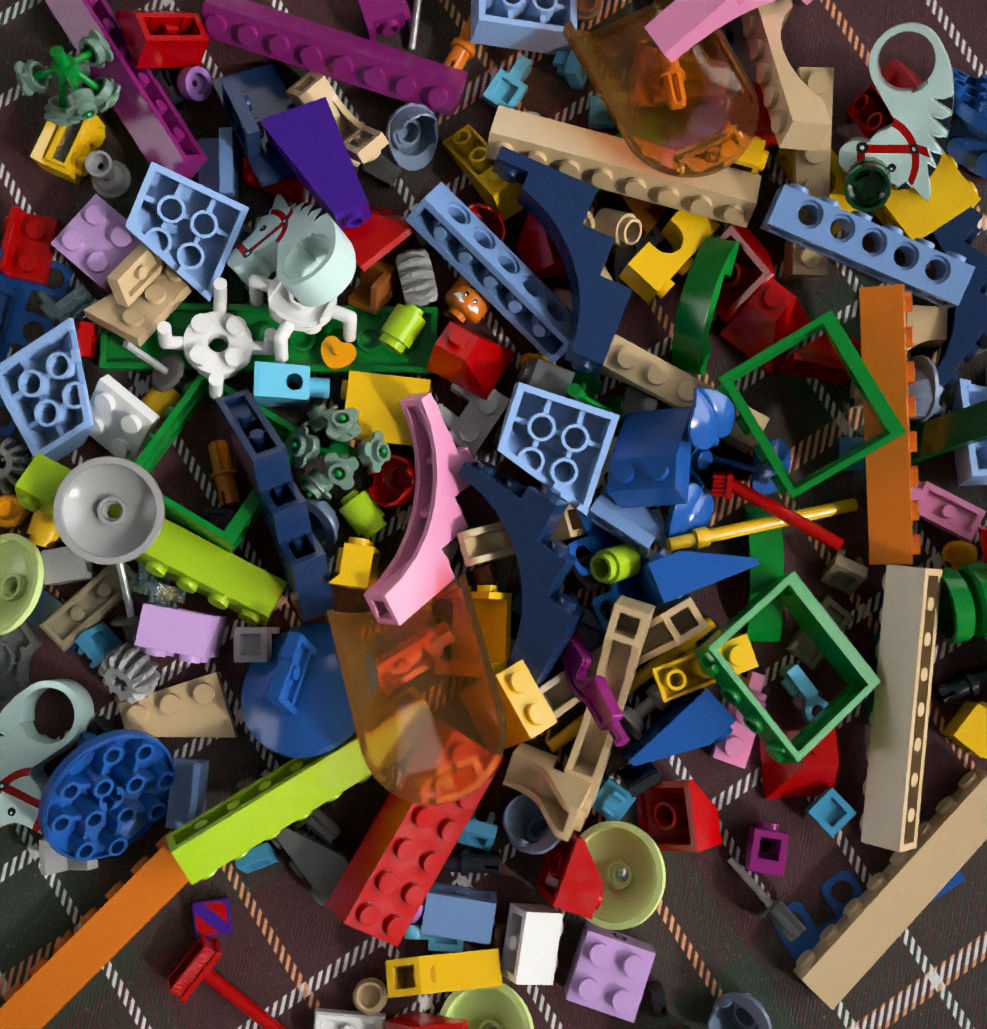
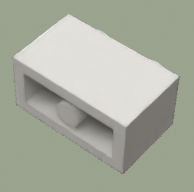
M510 903L501 961V972L504 977L515 984L553 985L554 974L558 968L557 953L559 940L563 933V913L545 904Z

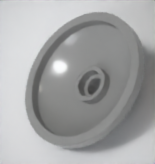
M98 457L75 467L61 482L56 492L53 506L55 526L64 544L84 560L103 565L125 563L146 552L160 534L165 515L164 499L155 479L140 465L119 457ZM116 504L120 507L121 512L118 517L113 518L109 510L112 505Z

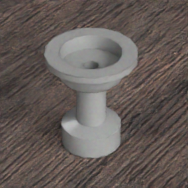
M101 150L93 151L87 156L85 168L92 176L93 188L99 195L104 198L115 199L123 196L128 191L132 178L130 171L123 163L112 160L108 153Z
M655 683L645 690L647 698L636 708L624 707L623 718L620 720L621 725L627 732L639 741L643 738L641 733L645 728L643 719L656 708L664 711L671 705V701L662 702Z

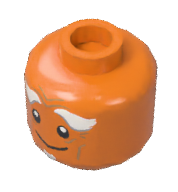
M462 275L445 294V302L449 307L447 313L460 324H463L465 321L471 324L480 322L493 306Z

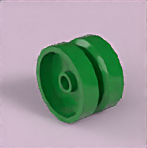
M984 561L962 564L958 570L953 567L942 569L937 631L947 644L970 641L973 635L977 638L987 637V564Z

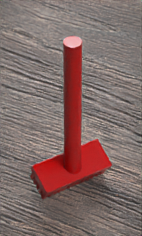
M727 470V472L713 471L711 496L725 497V499L732 500V493L830 548L839 551L845 541L843 538L733 478V470Z
M202 934L195 942V945L192 946V949L184 956V959L176 966V969L173 970V973L167 978L169 992L179 996L183 1002L189 998L200 982L203 981L263 1029H288L212 969L223 955L220 942L216 938L211 939Z

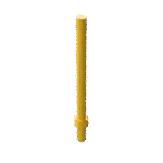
M855 498L799 509L794 512L812 521L857 511L858 503ZM771 515L711 529L704 526L691 529V533L666 538V546L668 551L688 547L700 549L709 547L711 542L789 526V524Z
M709 616L704 618L709 628L679 646L654 657L636 671L628 695L653 677L652 668L681 655L683 652L687 653L697 646L695 643L716 627ZM584 713L546 742L554 753L577 736Z

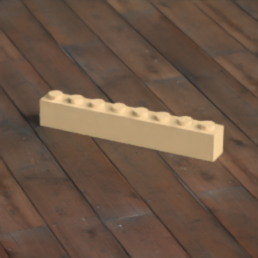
M501 105L498 106L489 132L485 158L496 161L500 148L503 146L599 189L747 228L757 204L761 175Z
M887 564L886 572L882 578L884 597L883 606L879 612V622L881 624L880 640L876 646V657L878 659L876 675L881 682L873 689L875 693L874 705L869 717L871 737L866 751L868 769L867 778L863 784L865 802L864 812L860 818V829L862 831L861 842L896 852H903L917 848L942 569Z
M976 769L965 774L958 783L959 788L952 796H947L941 800L935 809L937 813L928 822L925 821L918 826L917 848L903 852L895 851L889 859L890 864L882 873L878 872L869 879L866 884L867 890L859 898L852 899L843 909L844 915L837 923L828 925L822 931L817 945L812 950L804 951L797 959V967L793 972L832 1010L987 840V772Z

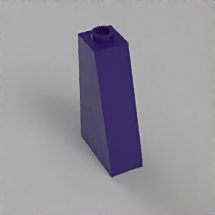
M326 97L261 119L270 145L340 229L346 227L356 228L366 220L371 219L368 201Z

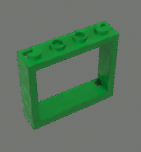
M832 310L719 377L722 385L716 388L718 392L730 399L740 415L736 416L735 420L743 434L751 433L758 445L754 446L753 450L762 465L769 462L776 475L772 476L771 480L780 495L787 493L792 499L907 433ZM822 330L883 431L794 483L734 382Z
M199 374L195 380L192 379L189 384H185L181 400L177 405L172 404L163 415L162 422L164 423L157 432L152 431L146 437L142 446L144 450L137 460L132 458L130 461L140 465L148 473L152 472L205 397L216 402L209 395V378ZM223 384L222 397L238 392ZM259 405L284 443L288 453L289 441L294 435H297L298 427ZM288 453L289 464L291 468L295 462V459L292 455ZM252 489L223 531L162 494L165 514L232 554L262 511L256 493Z
M795 571L777 577L693 652L698 658L699 666L703 672L713 677L721 687V694L725 700L739 710L743 715V721L747 728L761 738L766 745L765 749L769 756L775 761L780 762V764L798 763L881 682ZM776 596L847 684V687L791 741H789L718 650L719 647Z

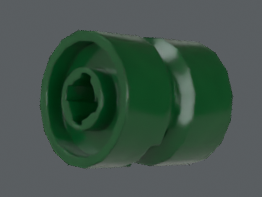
M865 157L857 160L850 166L845 178L844 195L846 201L856 210L871 212L879 209L887 202L891 194V174L883 161L874 157Z

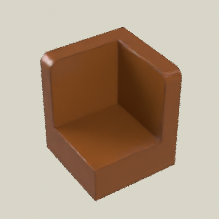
M379 260L365 272L360 269V284L348 296V304L377 315L396 293L397 267Z

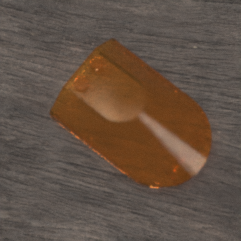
M655 0L651 5L591 32L576 30L571 21L564 24L563 35L626 144L643 163L667 175L695 178L724 170L736 162L747 150L754 137L759 119L758 99L748 75L721 28L709 34L679 57L680 67L685 71L686 75L683 81L686 106L683 109L673 111L668 108L664 87L660 85L658 79L660 67L656 52L659 47L644 27L675 0Z
M466 575L458 576L456 582L438 592L400 626L379 624L372 611L344 613L335 612L334 609L327 610L364 761L374 778L395 796L424 805L454 802L480 788L490 778L501 760L506 742L507 726L503 704Z

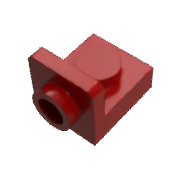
M74 321L80 355L95 358L99 325L85 321Z

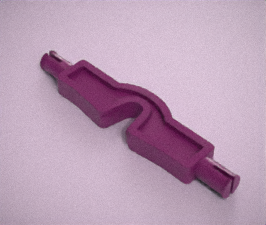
M575 630L560 656L565 668L567 683L576 698L586 704L599 730H608L615 746L621 747L630 740L619 722L623 718V713L615 701L605 677L593 675L587 680L586 674L593 662V656Z

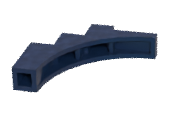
M972 207L923 238L934 243L935 250L945 254L948 251L958 253L966 258L965 263L976 267L959 306L948 308L947 340L943 342L935 365L939 384L947 390L959 377L960 372L956 369L962 360L968 363L979 348L983 350L987 348V296L985 295L987 291V256L970 246L981 231L976 225L983 215Z
M487 461L465 462L458 475L475 487L497 512L510 536L519 563L522 583V614L516 643L505 669L523 659L538 686L546 682L586 613L577 607L578 602L572 597L563 593L557 594L577 560L575 556L568 552L570 548L566 544L554 538L549 540L569 503L559 498L561 493L550 485L528 486L526 489L519 481L509 477L506 480L498 475V469Z

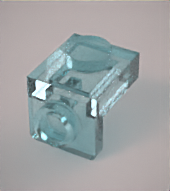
M83 284L79 285L59 302H56L43 289L37 293L43 300V303L40 305L41 309L52 321L58 319L63 322L68 318L80 320L86 317L84 309L98 301L93 293Z
M140 563L133 592L148 595V603L169 607L170 600L184 603L186 591L181 588L169 586L171 578L165 575L162 578L148 572L145 569V565Z

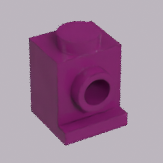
M358 0L361 17L368 38L371 41L377 42L376 36L379 35L390 36L396 34L400 29L406 27L405 21L411 19L406 0Z
M759 820L758 826L749 824L745 856L742 860V865L748 871L784 876L789 834L779 829L780 823ZM761 839H768L769 846L765 850H759Z

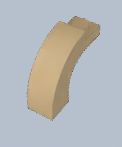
M309 71L286 91L296 107L326 97L354 168H357L360 164L364 165L375 160L380 155L381 150L389 144L381 131L366 126L345 107L324 75Z

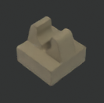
M840 549L823 570L820 581L851 595L866 579L869 568L864 566L861 557L858 556L854 561L844 557L846 550Z

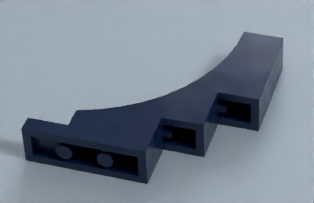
M501 146L492 172L497 173L502 180L508 183L517 182L523 185L517 202L530 212L544 228L560 254L567 272L573 312L570 340L564 360L571 362V366L578 371L584 373L592 371L596 373L604 364L632 289L600 276L615 238L583 225L597 187Z
M248 389L216 399L217 410L230 430L233 445L246 470L269 526L294 607L304 623L336 610L332 586L329 583L330 575L326 553L311 530L306 500L292 479L287 448Z

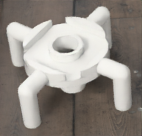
M258 274L249 276L250 303L253 306L262 305L263 291L266 292L270 317L280 324L274 334V354L277 362L285 363L288 360V339L293 330L307 334H316L332 318L343 322V339L346 342L355 341L357 315L354 311L337 305V297L318 307H305L294 300L295 297L279 281L277 276L273 280Z
M221 277L213 281V312L195 315L186 328L184 336H172L171 325L166 321H162L157 325L160 347L163 349L184 350L188 363L199 374L209 378V395L215 400L223 396L224 379L237 375L238 371L246 367L251 360L252 354H274V334L277 330L268 328L264 332V341H253L245 320L240 316L227 313V281ZM214 339H222L228 344V347L222 352H215L208 345Z

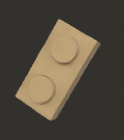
M143 242L106 277L118 305L129 307L168 266Z

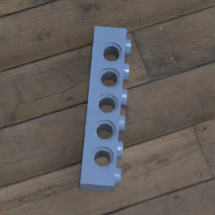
M440 182L422 199L405 220L552 364L555 363L567 351L572 329L573 311L461 200Z
M790 183L789 186L784 184L776 190L760 229L887 284H905V291H912L913 295L945 309L959 306L976 268L965 263L966 258L964 256L949 251L946 254L934 249V243L922 238L912 240L903 236L904 231L896 226L884 224L882 227L871 222L872 217L866 213L856 210L850 213L839 208L841 204L834 199L828 197L818 199L808 194L809 190L799 184ZM800 209H806L810 212L812 216L810 225H804L800 222L798 218ZM832 222L841 225L843 229L841 239H836L832 236L830 232ZM864 236L870 237L874 242L872 253L865 251L862 246ZM896 249L902 251L905 255L903 267L897 265L894 261ZM928 263L932 264L936 269L934 280L929 279L926 275L925 268Z

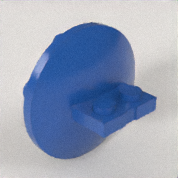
M952 68L954 83L953 118L951 119L944 152L951 155L956 163L968 168V171L987 180V75L981 74L979 78L965 74L959 69Z
M309 623L281 633L272 639L271 661L252 662L243 682L241 708L244 721L250 733L267 749L276 754L291 758L314 757L338 747L349 739L363 724L373 703L376 674L371 656L364 645L352 633L336 625Z
M121 729L99 736L94 732L81 733L77 748L55 769L42 792L38 807V824L44 839L58 854L73 860L88 861L122 854L128 846L142 837L166 813L169 788L173 786L176 780L174 762L170 752L156 737L141 730Z

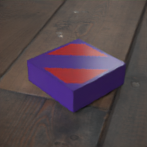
M229 896L195 900L192 903L196 938H200L202 934L210 937L232 933L233 926Z

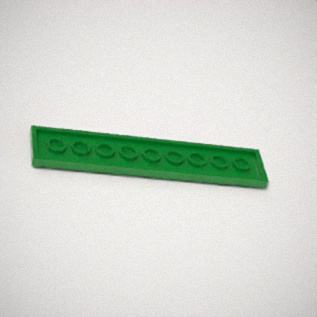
M181 303L165 320L171 325L172 336H184L192 318L197 314L213 312V304ZM227 304V313L240 316L245 320L253 341H264L266 329L274 328L277 330L280 326L279 323L270 317L268 304L253 306L252 304ZM341 306L354 311L357 315L356 339L353 342H349L355 346L357 351L356 358L352 364L341 370H331L323 361L321 344L326 337L336 336L341 342H346L343 339V322L334 318L316 334H307L293 330L288 339L289 358L283 363L310 366V374H349L350 370L386 375L437 376L436 373L428 370L427 366L438 339V307H418L424 312L422 318L426 323L409 350L405 349L399 355L378 341L382 335L380 332L381 328L396 306H384L377 315L354 306ZM101 326L99 368L101 370H154L151 365L123 347L126 339ZM157 329L141 347L137 346L158 362L167 355L178 354L184 359V372H197L186 360L184 350L163 349L160 347ZM214 339L208 346L215 352H222L228 347V344L222 339ZM252 354L248 365L237 373H254L255 361L279 362L275 360V354Z

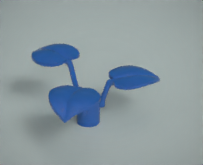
M693 388L694 399L688 422V438L691 443L690 477L696 483L689 482L688 504L672 506L666 538L691 533V529L708 525L712 517L714 501L710 494L704 492L706 485L695 471L706 470L712 461L746 471H753L750 487L762 494H771L777 490L771 480V477L776 475L769 462L762 465L756 454L754 465H749L716 456L710 452L709 448L719 444V438L726 437L732 431L735 421V409L730 399L713 389ZM768 439L789 473L791 454L788 445L780 439Z

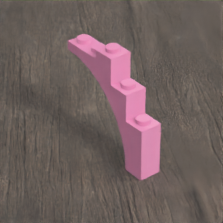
M675 0L644 28L662 53L671 62H674L692 46L718 28L744 13L776 0ZM801 0V1H803L806 5H808V4H809L810 2H812L813 0Z
M431 392L411 394L399 401L410 430L414 449L416 480L410 519L397 553L382 576L363 594L379 624L400 626L455 579L449 559L443 553L442 548L457 536V533L464 531L468 527L462 508L457 503L455 496L470 485V483L458 475L465 462H475V459L470 453L468 446H455L453 437L444 423L438 404L433 399Z

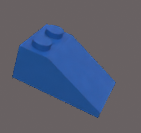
M692 406L626 413L609 460L607 493L620 508L688 504L691 460L688 422Z
M664 549L642 559V567H640L638 574L634 577L645 603L658 606L760 564L757 558L690 551H677L669 555L668 550Z
M701 688L685 694L642 734L643 738L640 741L635 740L621 754L632 766H638L708 746L714 741L718 744L731 734L733 729L730 726L737 720L707 688Z

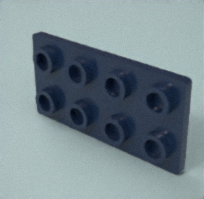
M269 64L213 79V89L260 186L264 187L295 178V174L270 145L261 119L295 108L294 103L286 93L287 89L275 65Z

